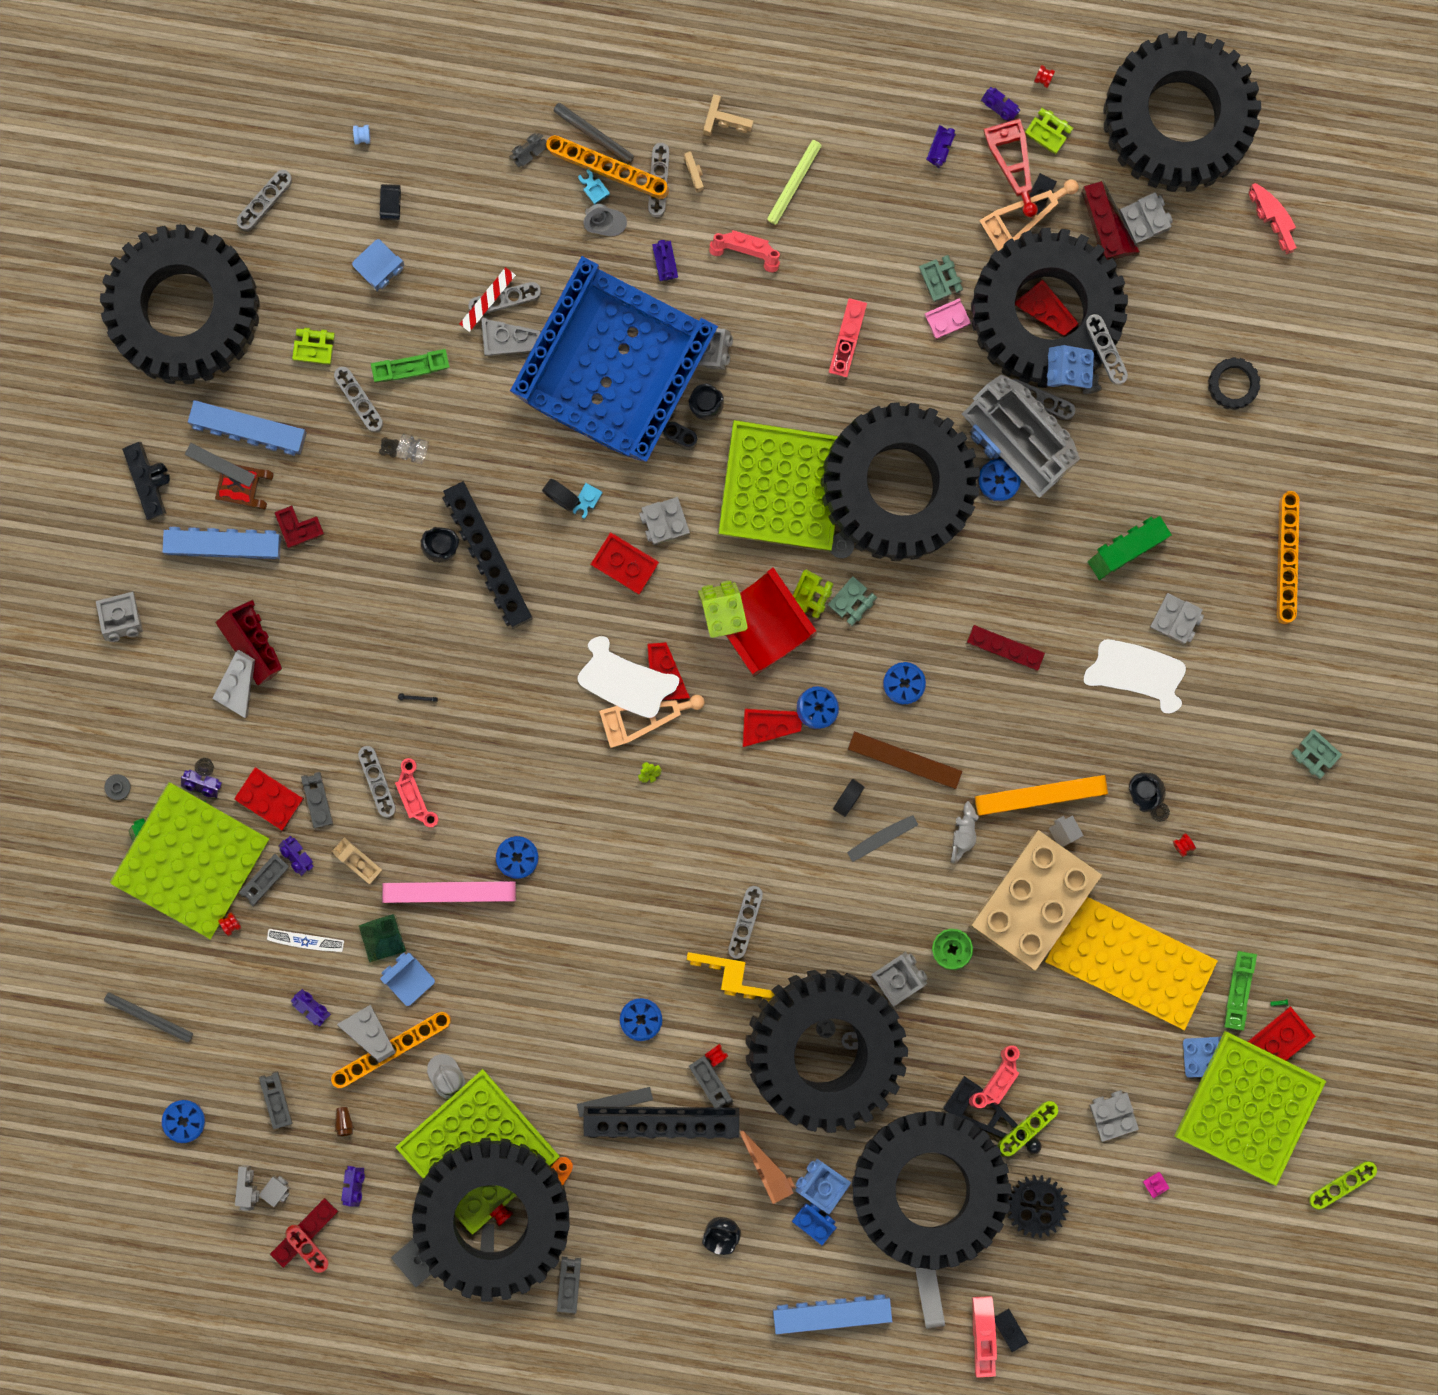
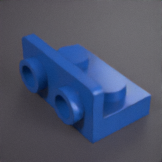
M805 1203L792 1222L819 1244L823 1245L833 1231L836 1230L837 1227L834 1225L836 1221L828 1215L823 1217L819 1213L821 1209L813 1203L810 1205Z

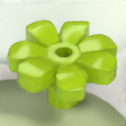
M645 762L642 764L643 769L640 770L641 774L638 775V778L643 783L649 780L652 783L656 781L655 777L660 776L662 769L659 765L654 767L653 764Z

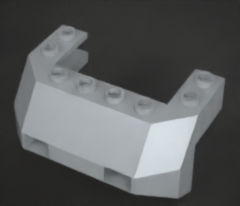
M1002 374L989 382L973 398L974 402L962 413L972 426L976 424L1001 451L1000 456L1039 498L1051 489L1080 460L1069 432L1061 428L1056 418L1049 415L1044 409L1043 404L1031 395L1027 387Z

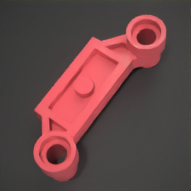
M732 230V233L715 234L713 241L710 243L709 252L714 256H721L724 253V249L728 248L764 259V269L768 272H776L780 264V253L768 244V240Z
M404 759L401 763L402 772L399 781L395 784L410 819L414 817L429 828L435 827L439 821L438 816L434 812L427 811L413 776L417 769V764L413 759ZM409 763L413 765L411 770L406 769ZM434 817V822L428 823V818Z
M1007 1046L1001 1051L1002 1063L983 1091L975 1093L969 1098L970 1106L980 1109L984 1108L987 1104L994 1103L998 1105L1019 1075L1016 1069V1060L1019 1058L1020 1052L1016 1046Z

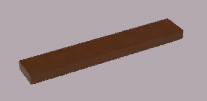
M855 731L848 750L953 789L957 788L963 772Z

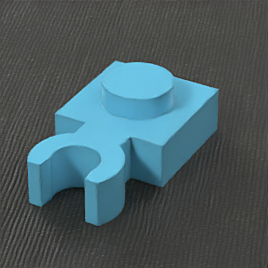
M588 169L586 170L589 175L588 179H583L581 175L578 177L582 184L587 185L583 190L595 205L609 196L610 193L599 178L595 181L593 180V174Z
M585 483L578 496L581 503L573 509V514H576L581 509L584 511L582 519H585L588 515V507L594 509L603 492Z

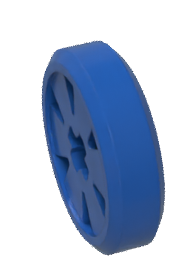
M994 459L986 463L981 469L980 477L978 478V485L983 495L990 500L998 502L1012 498L1018 491L1021 483V478L1004 459ZM1002 476L1004 478V484L999 483L997 485L995 483L996 479L994 477Z
M901 662L893 665L887 671L883 687L890 700L897 704L908 705L916 702L923 695L926 679L919 667L912 663ZM901 679H903L904 681L907 679L909 680L910 683H908V688H906L905 686L902 688L900 687Z
M820 686L809 688L798 698V716L809 728H826L838 716V701L835 695L827 688ZM816 705H820L821 709L816 711L814 707H816Z
M514 836L504 840L496 852L498 868L504 875L513 879L529 876L536 869L539 860L535 845L529 839L521 836ZM515 852L522 854L521 862H513L512 858L514 857L512 855Z
M644 998L634 999L628 1002L622 1009L620 1025L623 1032L629 1038L636 1041H646L653 1038L659 1032L662 1026V1013L654 1002ZM644 1014L646 1016L644 1019L646 1023L638 1025L636 1023L638 1020L636 1016Z
M179 1100L170 1104L162 1116L164 1133L171 1140L178 1143H188L197 1139L205 1127L203 1110L198 1104L189 1100ZM181 1116L189 1120V1122H186L188 1124L186 1127L179 1125Z

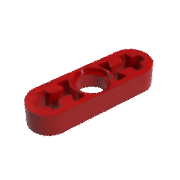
M289 1226L285 1232L288 1242L313 1271L317 1273L324 1272L328 1267L326 1256L300 1226ZM291 1232L297 1233L301 1241L298 1242L295 1237H292ZM305 1244L312 1246L310 1253L305 1254L301 1251ZM314 1255L319 1261L322 1260V1266L316 1265L315 1260L312 1258Z

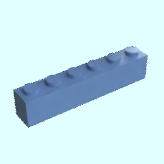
M195 400L193 401L188 423L194 430L203 432V429L210 430V434L221 436L222 434L229 435V439L240 441V439L248 440L247 443L253 446L263 444L266 445V449L277 451V448L282 449L285 454L295 456L296 453L301 455L307 433L304 429Z
M169 527V530H164L163 554L280 559L281 536L276 534V531L266 530L265 534L257 533V530H246V533H238L237 529H227L226 532H219V529L208 528L207 531H200V528H188V531H183L180 527Z
M885 1294L873 1295L874 1299H866V1296L854 1297V1301L840 1298L835 1299V1303H827V1300L815 1301L816 1305H808V1302L796 1303V1307L789 1308L788 1304L777 1305V1309H773L775 1334L892 1322L890 1298L885 1297Z

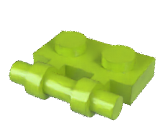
M1041 108L1038 114L1044 117L1041 121L1035 117L1025 131V135L1056 155L1067 137L1061 134L1064 130L1070 134L1073 127L1068 125L1066 120H1061L1054 116L1052 111ZM1050 121L1058 128L1055 130L1048 126L1047 123Z
M305 327L304 329L297 328L296 336H301L303 339L302 341H294L292 360L331 365L333 345L326 344V341L334 340L335 333L322 329L321 331H315ZM318 338L320 341L319 343L309 342V339Z
M806 569L800 577L793 597L804 613L808 612L809 608L814 609L812 616L819 618L820 614L825 610V603L832 594L831 589L834 584L827 581L825 586L822 587L820 583L823 578ZM816 592L820 594L818 602L813 600Z

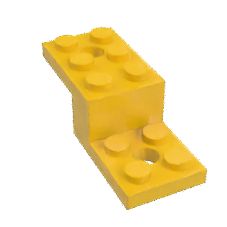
M689 952L687 954V961H690V965L701 967L702 963L709 964V968L720 970L721 966L724 967L721 990H725V995L736 996L737 992L744 994L743 998L755 999V996H760L768 1002L775 996L771 990L742 985L745 962Z

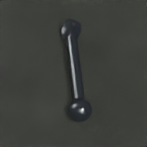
M403 693L398 695L400 701L410 699L438 702L437 697L408 696Z

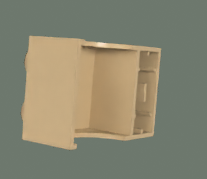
M1037 830L1030 837L1020 856L993 890L968 927L1030 971H1036L1102 874Z

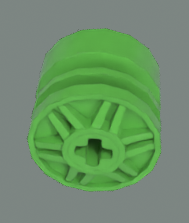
M948 929L937 935L933 942L932 952L940 966L949 970H957L969 963L973 955V946L966 933L958 929ZM952 944L954 947L958 946L956 955L948 953L949 946Z

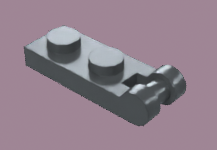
M316 772L312 776H301L314 829L333 824L321 773ZM316 782L318 788L311 789L310 784Z
M274 854L239 894L242 897H246L249 900V904L255 906L290 866L277 854ZM253 887L258 890L256 895L250 891Z
M705 1055L689 1065V1068L714 1108H721L727 1103L734 1102ZM721 1092L723 1097L716 1100L714 1095Z
M274 1072L271 1076L267 1077L265 1075L260 1076L259 1080L273 1129L293 1124L279 1072ZM275 1083L276 1088L269 1090L268 1084Z
M562 1256L557 1312L577 1313L581 1258H575L574 1260ZM567 1267H575L574 1273H567Z

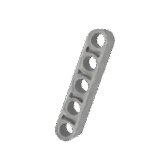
M915 1268L926 1329L945 1326L936 1271Z

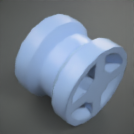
M364 125L363 127L353 126L355 145H359L361 142L370 144L369 125Z

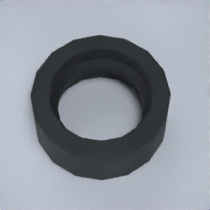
M550 479L542 489V492L567 511L571 512L579 502V498L573 492L554 479Z
M852 779L836 802L833 810L846 817L865 786Z

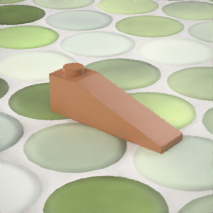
M744 1130L739 1131L772 1203H777L793 1194L792 1189L795 1186L791 1177L786 1178L785 1174Z

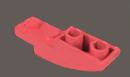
M1256 183L1252 184L1249 188V196L1258 207L1256 209L1258 217L1263 219L1264 223L1272 220L1271 227L1273 232L1277 233L1280 238L1278 242L1282 251L1285 250L1286 254L1294 252L1297 247L1290 233L1296 227L1290 215L1270 192Z
M848 299L829 373L844 377L848 376L867 306L866 302Z
M992 1296L972 1297L975 1376L993 1377L996 1376L995 1360H997Z

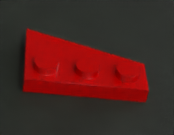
M1044 280L1040 281L1015 302V306L1063 336L1079 325Z
M667 642L647 644L649 669L663 674H673L679 678L676 690L665 696L662 701L690 699Z
M745 709L743 747L801 732L802 721L796 711Z

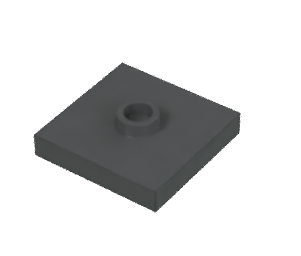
M412 1239L394 1254L391 1259L416 1288L431 1274L426 1262L422 1263L418 1255L419 1249L417 1244Z

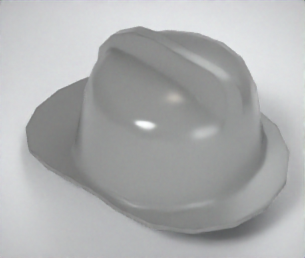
M595 204L585 210L586 216L583 224L588 232L604 236H616L622 233L627 226L626 216L622 212L610 209L603 204Z
M446 1054L436 1055L430 1060L427 1073L435 1090L441 1097L450 1099L465 1085V1079L459 1066L452 1057Z

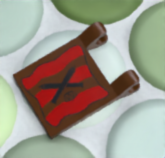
M236 465L255 475L250 487L220 473L215 500L263 510L266 509L267 503L264 500L254 499L259 477L272 480L274 474L271 471Z

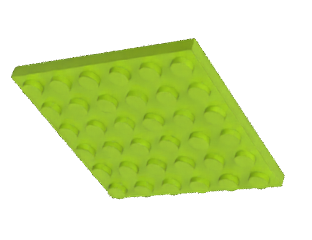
M734 420L732 423L718 534L832 551L835 524L832 525L829 519L831 512L828 506L824 507L822 497L825 495L824 487H821V478L825 470L823 468L824 461L838 436Z
M168 782L109 883L211 939L219 926L218 920L223 919L269 838Z
M1224 1031L1174 1137L1277 1186L1326 1080Z
M484 1069L395 1147L422 1178H425L430 1167L442 1159L447 1151L450 1149L454 1151L467 1141H471V1143L480 1142L481 1138H491V1141H501V1138L509 1139L512 1144L518 1146L522 1143L528 1146L531 1152L536 1155L538 1153L542 1155L549 1166L560 1157ZM487 1185L478 1187L461 1199L454 1215L473 1235L492 1218L490 1216L492 1211L501 1203L505 1206L516 1194L501 1186Z

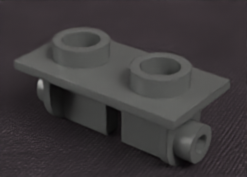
M534 133L530 135L523 146L518 145L511 151L512 154L509 157L517 159L514 163L518 168L520 166L523 167L533 159L530 155L531 151L537 156L547 148V141L545 139L541 140L542 134L538 133L536 135Z

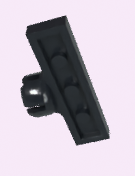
M136 442L122 448L146 519L152 520L166 514L159 488L170 481V474L166 476L163 474L168 471L167 467L163 463L150 465L142 442Z

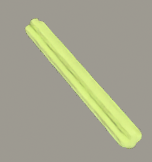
M812 140L767 218L770 223L776 225L821 148V144L818 141Z

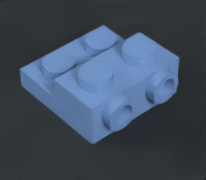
M816 1159V1161L810 1162L807 1166L808 1172L805 1177H800L797 1180L795 1191L827 1214H830L851 1182L819 1159Z

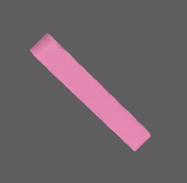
M516 882L382 883V903L516 901Z

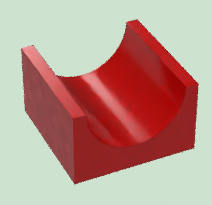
M772 567L755 583L740 592L747 629L725 636L752 676L755 677L816 636L817 631L774 567Z

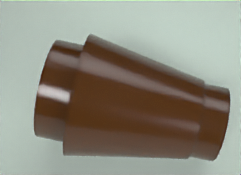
M348 1107L337 1108L335 1123L337 1136L352 1135L354 1126Z

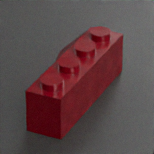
M1100 181L1084 186L1082 189L1083 198L1097 244L1105 249L1103 256L1107 260L1111 258L1116 260L1140 253L1109 201L1103 182Z
M251 600L227 611L215 623L235 653L240 650L255 659L253 680L259 686L271 680L282 670L274 648L268 643L269 636L266 631H263L260 624L262 620L260 615L256 614L253 608L255 606L254 601Z

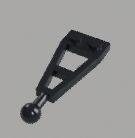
M963 1076L943 1106V1109L955 1116L973 1122L975 1126L1004 1138L1007 1133L993 1128L999 1118L1002 1116L1013 1128L1018 1124L999 1105L990 1104L996 1112L987 1125L962 1115L969 1105V1098L973 1094L983 1091L980 1086ZM1018 1130L1016 1133V1137L1020 1141L1025 1139V1135L1020 1133L1022 1130ZM1030 1139L1025 1144L1027 1151L1031 1154H1037L1041 1151L1042 1145L1037 1139Z

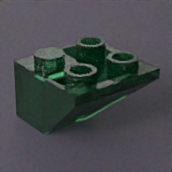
M396 914L359 925L369 963L407 952Z

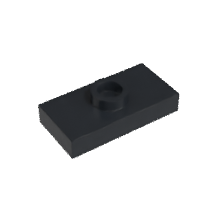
M1040 173L1032 188V192L1029 194L1030 198L1050 190L1052 191L1057 181ZM1048 198L1035 202L1038 208L1036 215L1042 212Z
M1009 1308L995 1316V1324L1011 1352L1029 1343Z

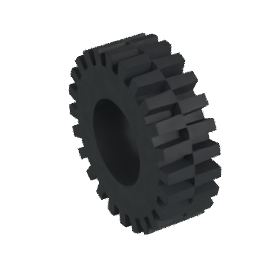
M1178 31L1174 38H1169L1168 33L1159 35L1153 43L1149 40L1143 42L1138 51L1129 53L1123 65L1119 66L1108 89L1103 114H1106L1104 131L1105 133L1109 132L1110 135L1109 147L1111 151H1118L1119 157L1117 161L1122 167L1128 164L1133 168L1131 175L1138 180L1142 175L1150 179L1148 186L1156 188L1160 183L1167 185L1166 191L1176 192L1179 187H1185L1186 192L1195 191L1201 184H1204L1205 187L1213 185L1217 178L1226 177L1233 167L1240 163L1258 130L1260 120L1257 117L1261 111V100H1256V95L1259 91L1257 81L1251 83L1249 79L1252 73L1251 68L1248 64L1241 67L1238 63L1240 54L1237 51L1233 50L1228 54L1222 50L1225 42L1216 39L1214 44L1206 42L1207 34L1198 32L1195 38H1187V31ZM1180 82L1197 87L1208 97L1212 104L1215 117L1212 131L1201 139L1190 142L1175 141L1166 137L1155 127L1151 120L1148 107L1151 94L1169 83Z
M179 224L176 225V230L169 231L166 226H160L156 228L157 234L152 236L147 232H143L138 235L140 242L134 246L128 242L122 247L125 254L121 259L113 258L110 263L113 271L111 275L105 274L102 283L106 290L105 293H100V303L104 307L101 317L103 323L107 326V334L110 340L137 370L140 369L147 376L155 380L157 377L162 378L169 384H175V381H182L186 385L195 384L194 379L202 378L204 381L213 379L212 373L219 369L223 373L231 368L229 362L234 358L240 360L245 354L242 348L246 343L251 345L254 339L252 329L254 326H258L259 316L256 312L257 307H260L259 297L255 290L257 287L247 266L232 246H228L221 237L216 234L211 236L205 229L196 227L195 231L189 230L186 225ZM178 274L198 276L208 282L213 291V308L206 323L197 331L185 336H168L156 331L151 326L148 318V302L156 286L166 278Z
M1041 228L1038 234H1032L1030 230L1022 233L1020 238L1015 241L1011 238L1005 242L1003 248L999 251L996 250L991 255L986 266L983 267L974 289V297L971 304L973 331H977L979 347L981 349L985 348L988 352L987 359L993 365L997 362L1003 367L1001 372L1009 377L1012 373L1020 377V381L1027 384L1030 381L1037 382L1038 387L1042 388L1048 387L1049 348L1066 345L1092 350L1094 353V372L1102 365V361L1086 329V320L1093 314L1101 316L1115 346L1122 335V329L1127 320L1125 309L1128 305V294L1123 292L1125 281L1122 275L1118 276L1115 272L1117 264L1114 259L1107 260L1103 256L1105 249L1099 244L1095 248L1088 244L1089 237L1080 234L1078 238L1069 236L1070 230L1062 228L1059 233H1051V228ZM1040 277H1053L1069 284L1076 291L1082 303L1083 318L1080 327L1072 334L1060 339H1043L1027 331L1019 321L1015 310L1016 293L1024 284ZM1091 319L1092 322L1090 326H1094L1096 329V333H1093L1094 336L1099 332H1104L1103 329H1101L1100 331L1098 330L1097 325L1099 324V321H1094V319ZM1100 336L1097 338V343L1100 346H1106L1108 339L1105 336ZM1111 353L1107 354L1105 356V359L1108 358Z
M895 402L883 408L880 406L874 407L868 413L859 415L834 441L823 465L825 470L821 478V487H824L825 495L822 499L824 507L828 506L831 512L829 519L832 525L837 523L841 529L839 533L841 537L845 540L849 538L856 543L854 548L861 552L867 550L872 553V557L878 559L888 557L891 558V561H901L904 558L914 560L935 552L952 540L964 528L966 520L975 509V506H973L974 500L979 495L980 487H976V480L980 477L979 467L974 468L973 460L976 457L974 449L968 450L964 443L968 438L963 431L957 433L952 428L954 422L947 417L942 420L936 416L937 410L929 408L925 411L919 409V404L916 403L900 406V402ZM900 449L909 451L923 460L931 473L933 482L932 495L924 510L913 515H896L887 512L874 501L868 489L867 472L872 459L876 455L887 450Z
M827 969L826 974H820L817 970L807 971V977L801 979L797 975L788 978L790 984L785 988L779 984L771 990L775 996L769 1002L763 998L758 1005L762 1012L759 1017L752 1016L750 1020V1026L753 1028L752 1035H746V1045L750 1049L749 1054L746 1055V1062L752 1071L750 1074L751 1079L759 1089L760 1094L779 1115H783L793 1125L798 1126V1124H802L809 1131L816 1132L817 1127H822L827 1133H835L837 1126L842 1125L846 1130L856 1128L854 1121L860 1118L865 1123L872 1120L874 1117L871 1111L876 1107L883 1111L889 1105L884 1098L889 1092L894 1095L897 1094L900 1088L895 1082L897 1076L904 1077L906 1073V1067L902 1063V1057H908V1047L902 1041V1038L906 1037L904 1028L898 1023L897 1019H899L897 1012L868 983L860 981L849 973L841 975L836 970ZM825 1019H840L852 1024L858 1039V1050L856 1058L847 1072L839 1078L828 1082L809 1081L798 1074L794 1059L795 1048L800 1036L808 1027Z
M935 1111L917 1112L899 1117L882 1127L865 1145L864 1151L857 1160L855 1176H853L852 1180L853 1204L856 1208L858 1221L868 1238L886 1255L914 1268L939 1270L946 1267L952 1268L977 1257L979 1252L984 1248L987 1249L992 1244V1239L995 1235L1000 1233L1004 1225L1002 1222L1005 1214H1008L1010 1209L1008 1201L1009 1194H1011V1184L1008 1181L1007 1175L1009 1170L1000 1155L1002 1153L998 1146L994 1145L989 1138L990 1136L984 1130H980L975 1126L973 1122L951 1113ZM925 1153H938L951 1159L962 1171L966 1182V1198L959 1213L949 1222L934 1227L920 1226L909 1220L901 1211L896 1198V1182L900 1171L911 1159Z
M481 1138L480 1142L475 1143L467 1141L462 1143L460 1148L454 1151L452 1149L447 1151L442 1159L430 1167L428 1174L422 1179L412 1213L413 1240L419 1249L418 1255L422 1263L426 1262L429 1266V1273L434 1278L439 1277L444 1281V1287L452 1291L455 1288L461 1291L463 1297L470 1299L472 1295L481 1296L482 1301H491L492 1297L499 1296L502 1297V1300L511 1299L512 1294L519 1291L521 1294L530 1291L531 1285L536 1282L539 1284L543 1282L551 1268L554 1269L557 1266L559 1256L565 1250L570 1227L566 1191L555 1169H551L542 1155L539 1153L536 1155L531 1152L528 1146L522 1143L518 1146L512 1144L511 1140L501 1138V1141H491V1138ZM495 1185L504 1187L515 1193L526 1208L528 1223L525 1232L514 1245L505 1250L484 1252L475 1249L463 1240L456 1228L454 1213L459 1202L467 1193L481 1186Z

